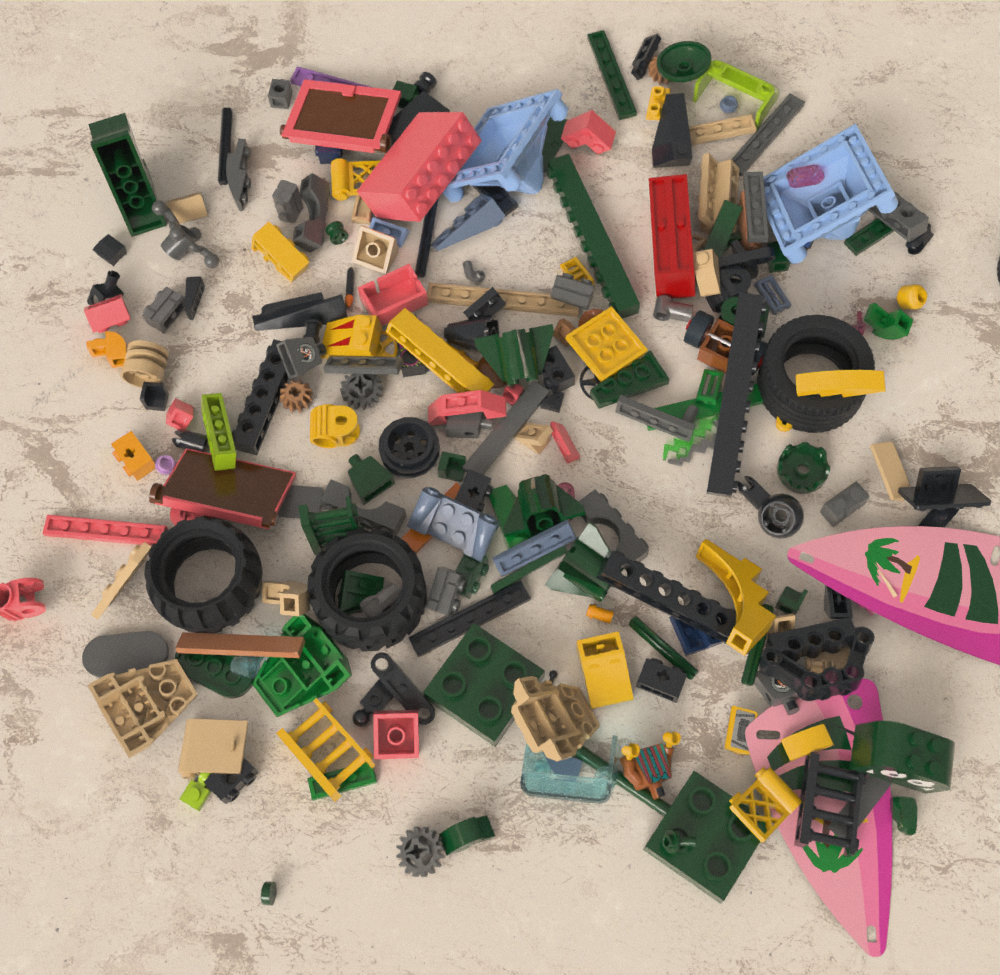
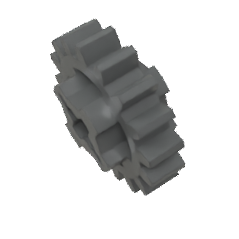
M351 374V376H344L346 381H341L342 388H340L343 401H347L349 407L354 404L355 410L359 406H362V409L365 410L366 405L372 408L373 402L379 403L378 397L383 396L381 390L384 389L380 376L377 377L376 374Z
M414 827V832L407 830V837H400L403 843L396 846L397 849L401 850V853L397 854L396 858H402L399 866H406V874L412 872V877H419V875L427 877L428 872L430 874L436 873L434 867L442 866L439 859L445 858V855L441 854V850H444L445 846L439 844L442 841V837H435L437 831H429V827H422V829ZM422 849H427V851H423L420 855L414 854Z

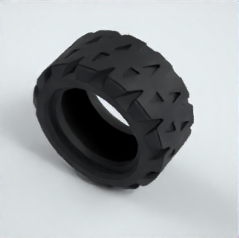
M363 528L346 532L347 536H337L324 546L326 550L319 552L311 565L312 573L308 575L307 586L310 604L323 629L331 638L336 639L339 644L350 649L360 648L361 651H378L383 646L390 648L403 641L406 634L410 635L418 626L421 615L424 614L427 603V588L421 563L415 551H412L407 542L397 535L392 536L388 531L371 528V532ZM366 563H379L393 569L402 579V588L396 602L384 613L369 618H358L344 613L336 606V589L342 579L344 570L350 571L354 567Z

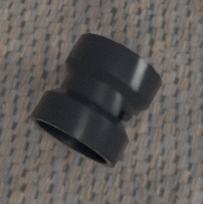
M423 72L419 80L413 85L417 86L418 94L423 91L429 94L430 89L436 86L437 80L431 73Z

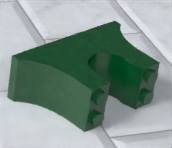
M126 113L90 123L91 147L131 237L167 226L164 214L157 215L152 210V205L158 200L147 164L141 158Z

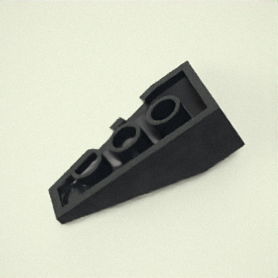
M684 93L666 94L652 146L653 168L689 166L692 161V147Z

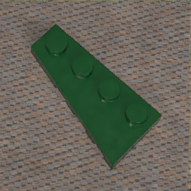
M650 350L643 358L636 359L626 369L619 370L612 378L609 377L590 390V395L598 409L617 403L620 395L631 398L667 385L670 379Z

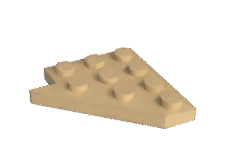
M144 542L141 546L137 544L130 553L128 564H123L115 575V582L112 585L109 583L101 593L103 598L91 616L98 620L107 607L112 604L148 558L151 549L150 545Z

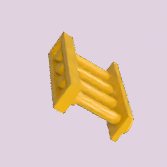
M316 698L313 701L319 709L293 732L287 733L282 727L276 734L333 801L336 802L341 797L337 791L340 788L339 785L365 762L373 769L375 764L371 759L374 756L366 747L362 750L330 714L333 711L325 701L321 704ZM325 715L332 725L307 747L303 746L300 748L297 745L298 738ZM339 731L346 740L320 763L314 764L310 760L313 756L312 753ZM352 746L359 753V756L335 778L331 777L328 780L323 775L327 772L325 769Z

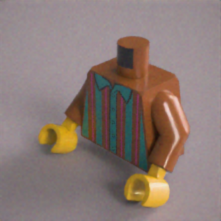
M674 731L663 734V740L666 744L659 743L640 749L638 744L629 743V746L622 748V753L625 756L619 758L623 766L624 777L633 784L637 791L649 788L653 800L666 795L661 783L672 777L673 745L679 744L681 740V735Z

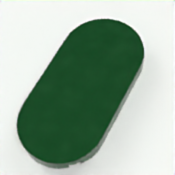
M177 651L175 653V659L178 660L188 679L225 698H239L245 695L253 686L252 683L255 679L254 669L250 662L242 656L177 653Z

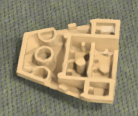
M177 659L151 664L149 668L139 670L135 668L128 669L129 672L106 674L87 685L128 758L149 748L198 696Z
M534 676L518 678L514 684L513 695L516 701L511 708V712L531 751L534 753L544 752L547 758L555 761L565 760L574 756L577 753V749L585 744L584 742L600 727L580 688L562 683L558 686H553L550 680H545L543 683L537 682V677Z

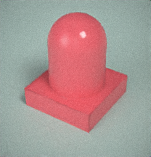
M515 384L511 388L506 386L503 392L506 402L513 406L523 393V387L520 384Z

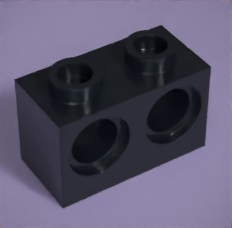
M557 345L549 348L545 362H552L553 364H544L542 376L544 377L543 381L548 390L551 389L554 394L574 386L575 375ZM555 377H561L562 379H561V380H555L554 378H555Z

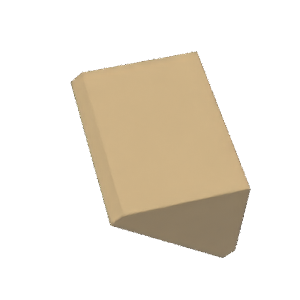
M361 225L352 262L387 274L398 254L396 238Z

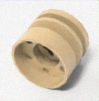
M132 341L128 344L125 356L126 361H124L120 376L128 384L142 388L144 381L162 383L165 374L163 369L166 368L169 353L163 346L150 341Z

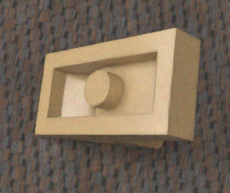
M526 423L514 438L535 453L541 454L549 444V436L553 430L549 425Z

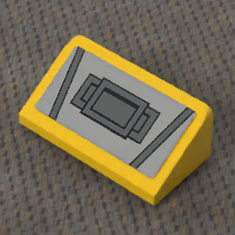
M737 706L731 707L724 749L738 755H750L745 738V730L758 717L757 712Z

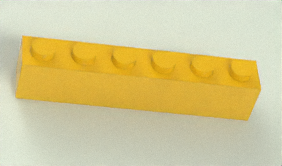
M406 308L389 322L386 332L457 393L477 390L490 392L493 388L494 383L487 376L478 371L472 363L465 360L458 351L451 348L443 338L438 337L431 331L429 326L424 325Z

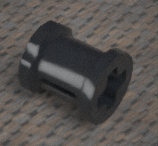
M316 319L306 320V333L303 335V338L312 337L315 344L320 343L319 332L323 325L322 322Z

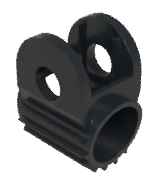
M730 266L719 270L721 294L705 297L713 313H721L724 301L731 297H739V292L748 293L752 279L750 273L745 268ZM738 276L741 280L731 277Z

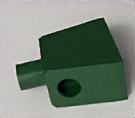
M355 454L349 458L348 462L352 468L347 472L363 505L395 484L393 475L372 456L362 460L358 454Z

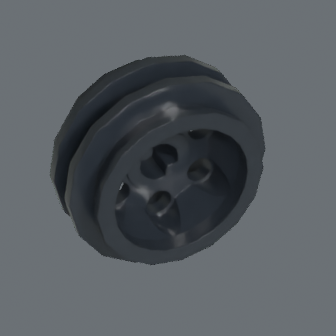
M403 417L393 421L383 430L379 438L378 450L383 465L392 474L402 478H416L426 474L435 466L440 454V444L435 429L427 421L416 417ZM425 440L427 443L426 445H420V442ZM398 452L399 456L396 457L393 455V453Z

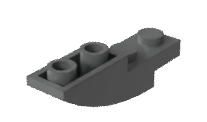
M238 138L235 153L227 154L226 174L235 204L239 211H243L244 205L248 202L247 191L251 188V178L247 174V158H250L251 150L247 146L246 139Z

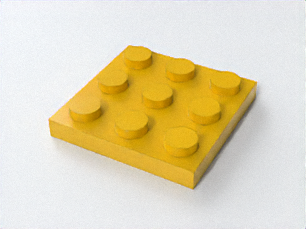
M612 306L567 334L565 338L600 382L612 377L619 370L627 367L648 351Z

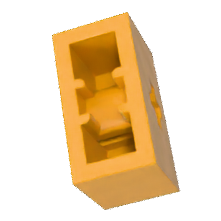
M132 431L111 444L115 449L112 454L118 462L123 461L125 463V466L122 468L129 477L133 475L138 481L156 469L154 461Z

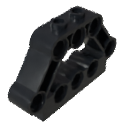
M850 617L769 634L765 645L766 648L763 650L760 659L759 670L764 675L774 677L797 692L798 696L805 701L827 700L836 695L845 696L859 688L865 673L863 668L865 658L870 652L875 636L869 628H855ZM841 648H850L846 665L841 669L828 667L824 669L823 673L817 674L796 663L800 657L816 658L822 652L836 654Z

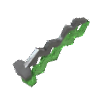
M717 415L712 419L700 418L699 430L694 429L690 442L674 439V446L664 444L663 460H666L668 451L676 452L677 460L668 459V463L682 466L683 461L690 463L692 451L705 454L706 447L714 450L715 433H713V442L701 439V447L693 444L694 436L705 439V429L711 431V426L714 425L717 428L719 416ZM680 448L686 449L685 455L678 454Z

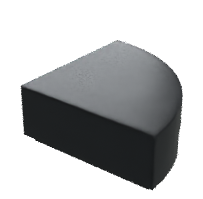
M556 392L544 398L540 408L560 413L565 393Z

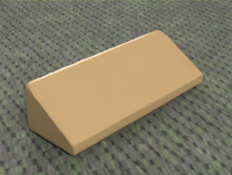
M882 442L870 445L890 499L899 502L905 501L898 493V488L911 486L894 443Z

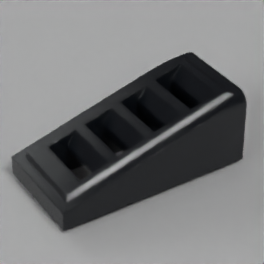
M200 276L186 278L185 312L189 320H194L205 288L203 279Z

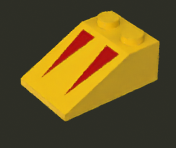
M355 315L328 322L322 341L326 347V354L320 357L328 359L329 356H376L383 328L376 315Z

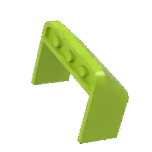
M713 60L708 71L699 77L695 83L693 102H697L712 78L763 101L756 115L755 125L757 131L778 99V87L720 60Z

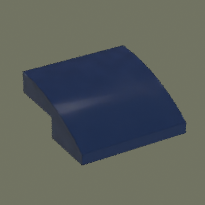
M697 606L698 613L702 615V609ZM672 616L669 617L685 656L723 643ZM716 616V621L721 624L718 616Z

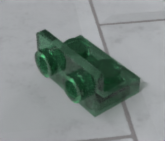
M466 554L463 555L455 570L466 574L465 580H467L465 590L460 592L461 596L470 599L472 594H477L481 585L479 581L482 576L485 577L490 568L488 557L483 556L480 562Z

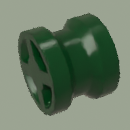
M334 221L325 229L333 245L342 244L348 239V233L344 230V225L341 221Z

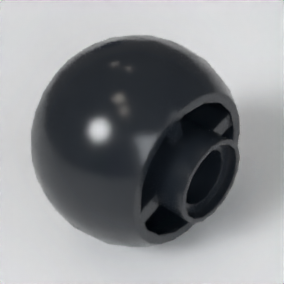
M781 493L769 496L761 503L758 510L760 527L767 535L773 538L783 539L791 537L800 530L803 524L804 511L802 505L797 499L788 494ZM770 506H771V508L775 507V509L773 510V512H772V514H771L772 517L769 518V509H770ZM784 510L787 513V519L780 518L778 511ZM793 518V523L791 526L789 521ZM772 522L783 525V528L775 526Z

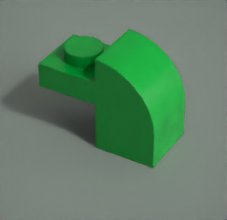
M875 302L869 304L864 317V321L874 328L872 331L874 335L889 340L908 336L913 323V319L902 310L898 309L888 313Z

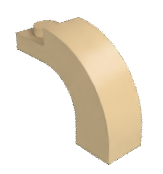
M296 581L262 582V603L279 604L281 615L301 616L310 610L308 585Z

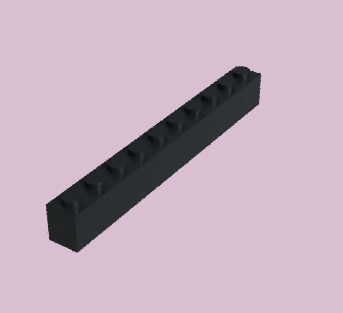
M739 292L707 487V494L731 498L732 493L737 491L738 481H734L735 473H739L741 461L737 459L738 453H743L744 448L741 434L746 433L748 421H744L745 413H749L751 401H747L748 393L753 392L754 381H750L751 373H756L757 361L753 360L754 353L759 354L760 341H757V335L762 334L764 323L760 321V316L765 314L767 302H763L764 295Z

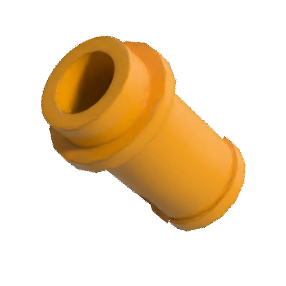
M594 603V605L589 604L586 616L590 617V620L594 618L610 624L614 611L598 607Z

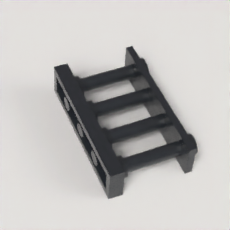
M810 752L805 756L800 795L802 803L799 805L794 846L803 848L809 845V842H821L845 848L844 857L849 858L857 853L859 848V839H856L862 785L866 782L867 774L824 765L819 761L820 754ZM823 773L852 780L851 793L819 786L816 783L817 775ZM819 795L850 802L848 816L816 809V806H813L814 797ZM818 818L847 825L846 838L814 832L811 829V821Z

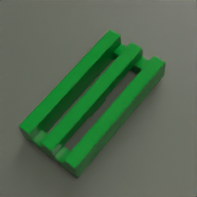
M704 369L696 402L700 403L702 400L704 404L712 402V405H716L724 372ZM709 374L711 375V378L709 381L706 395H702L707 380V376ZM718 376L714 394L710 396L715 377Z

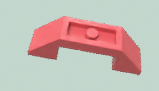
M483 390L441 395L428 406V423L431 426L447 423L448 416L484 412L487 419L506 417V398Z

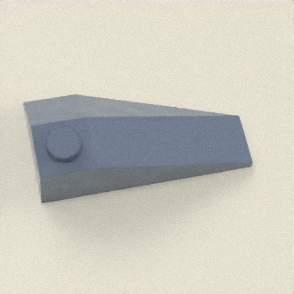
M481 193L464 209L466 213L463 216L456 217L453 220V227L445 229L431 246L437 251L492 227H497L502 223V219L506 215L493 198Z

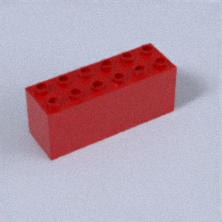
M687 174L648 178L657 297L661 295L669 296L672 299L696 297Z

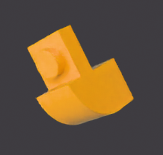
M107 331L105 332V339L96 338L86 341V348L91 356L106 355L112 368L122 367L124 361H126L125 356L128 346L123 337L118 333Z

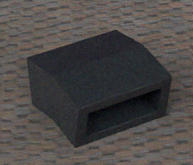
M109 234L102 238L92 249L113 267L127 254L125 246Z

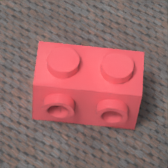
M122 294L84 308V313L93 333L97 331L99 333L106 332L110 329L109 327L116 324L118 327L123 326L130 320V313Z

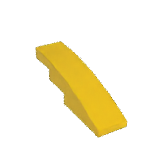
M835 370L796 374V391L798 397L812 394H820L821 397L842 394L843 397L884 392L886 391L884 371Z

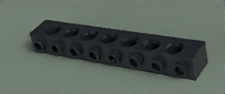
M611 551L605 556L597 574V579L726 644L736 625V610L727 609L721 606L718 601L707 599L701 596L700 592L683 587V584L679 581L669 580L661 572L650 570L643 563L626 558V555L622 552ZM621 568L626 570L627 576L621 573ZM640 577L646 581V586L641 584ZM659 587L665 591V596L659 592ZM678 597L683 599L684 605L679 603ZM697 606L702 609V615L698 613ZM716 616L721 619V624L716 621Z

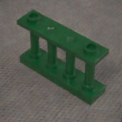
M350 496L345 497L347 507L314 513L309 510L307 504L298 506L301 527L314 555L322 552L321 546H325V543H329L335 537H345L348 531L364 529V526L360 527L357 506L356 503L352 504Z

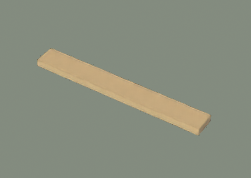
M429 283L427 298L428 303L471 306L491 288ZM495 289L506 303L501 310L579 316V307L553 300L550 294Z

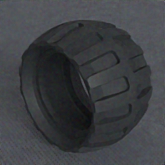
M195 517L194 520L189 521L185 519L177 522V525L171 529H166L160 535L161 538L157 543L152 545L148 554L150 559L146 561L144 570L146 590L155 609L172 625L193 633H203L204 631L216 633L222 631L224 627L229 625L233 627L240 622L239 619L245 613L249 614L255 606L254 600L259 597L262 588L263 570L260 556L248 536L231 523L221 519L211 520L209 517ZM209 549L225 551L235 558V574L229 586L218 597L206 602L191 603L176 598L174 581L178 569L187 558L197 552Z

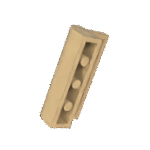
M710 153L702 155V163L700 165L701 179L699 180L700 194L698 195L699 210L697 211V216L701 221L700 229L710 234L723 201L727 200L738 205L739 168L732 159L717 163ZM736 222V224H735L734 229H733L732 232H736L737 222Z

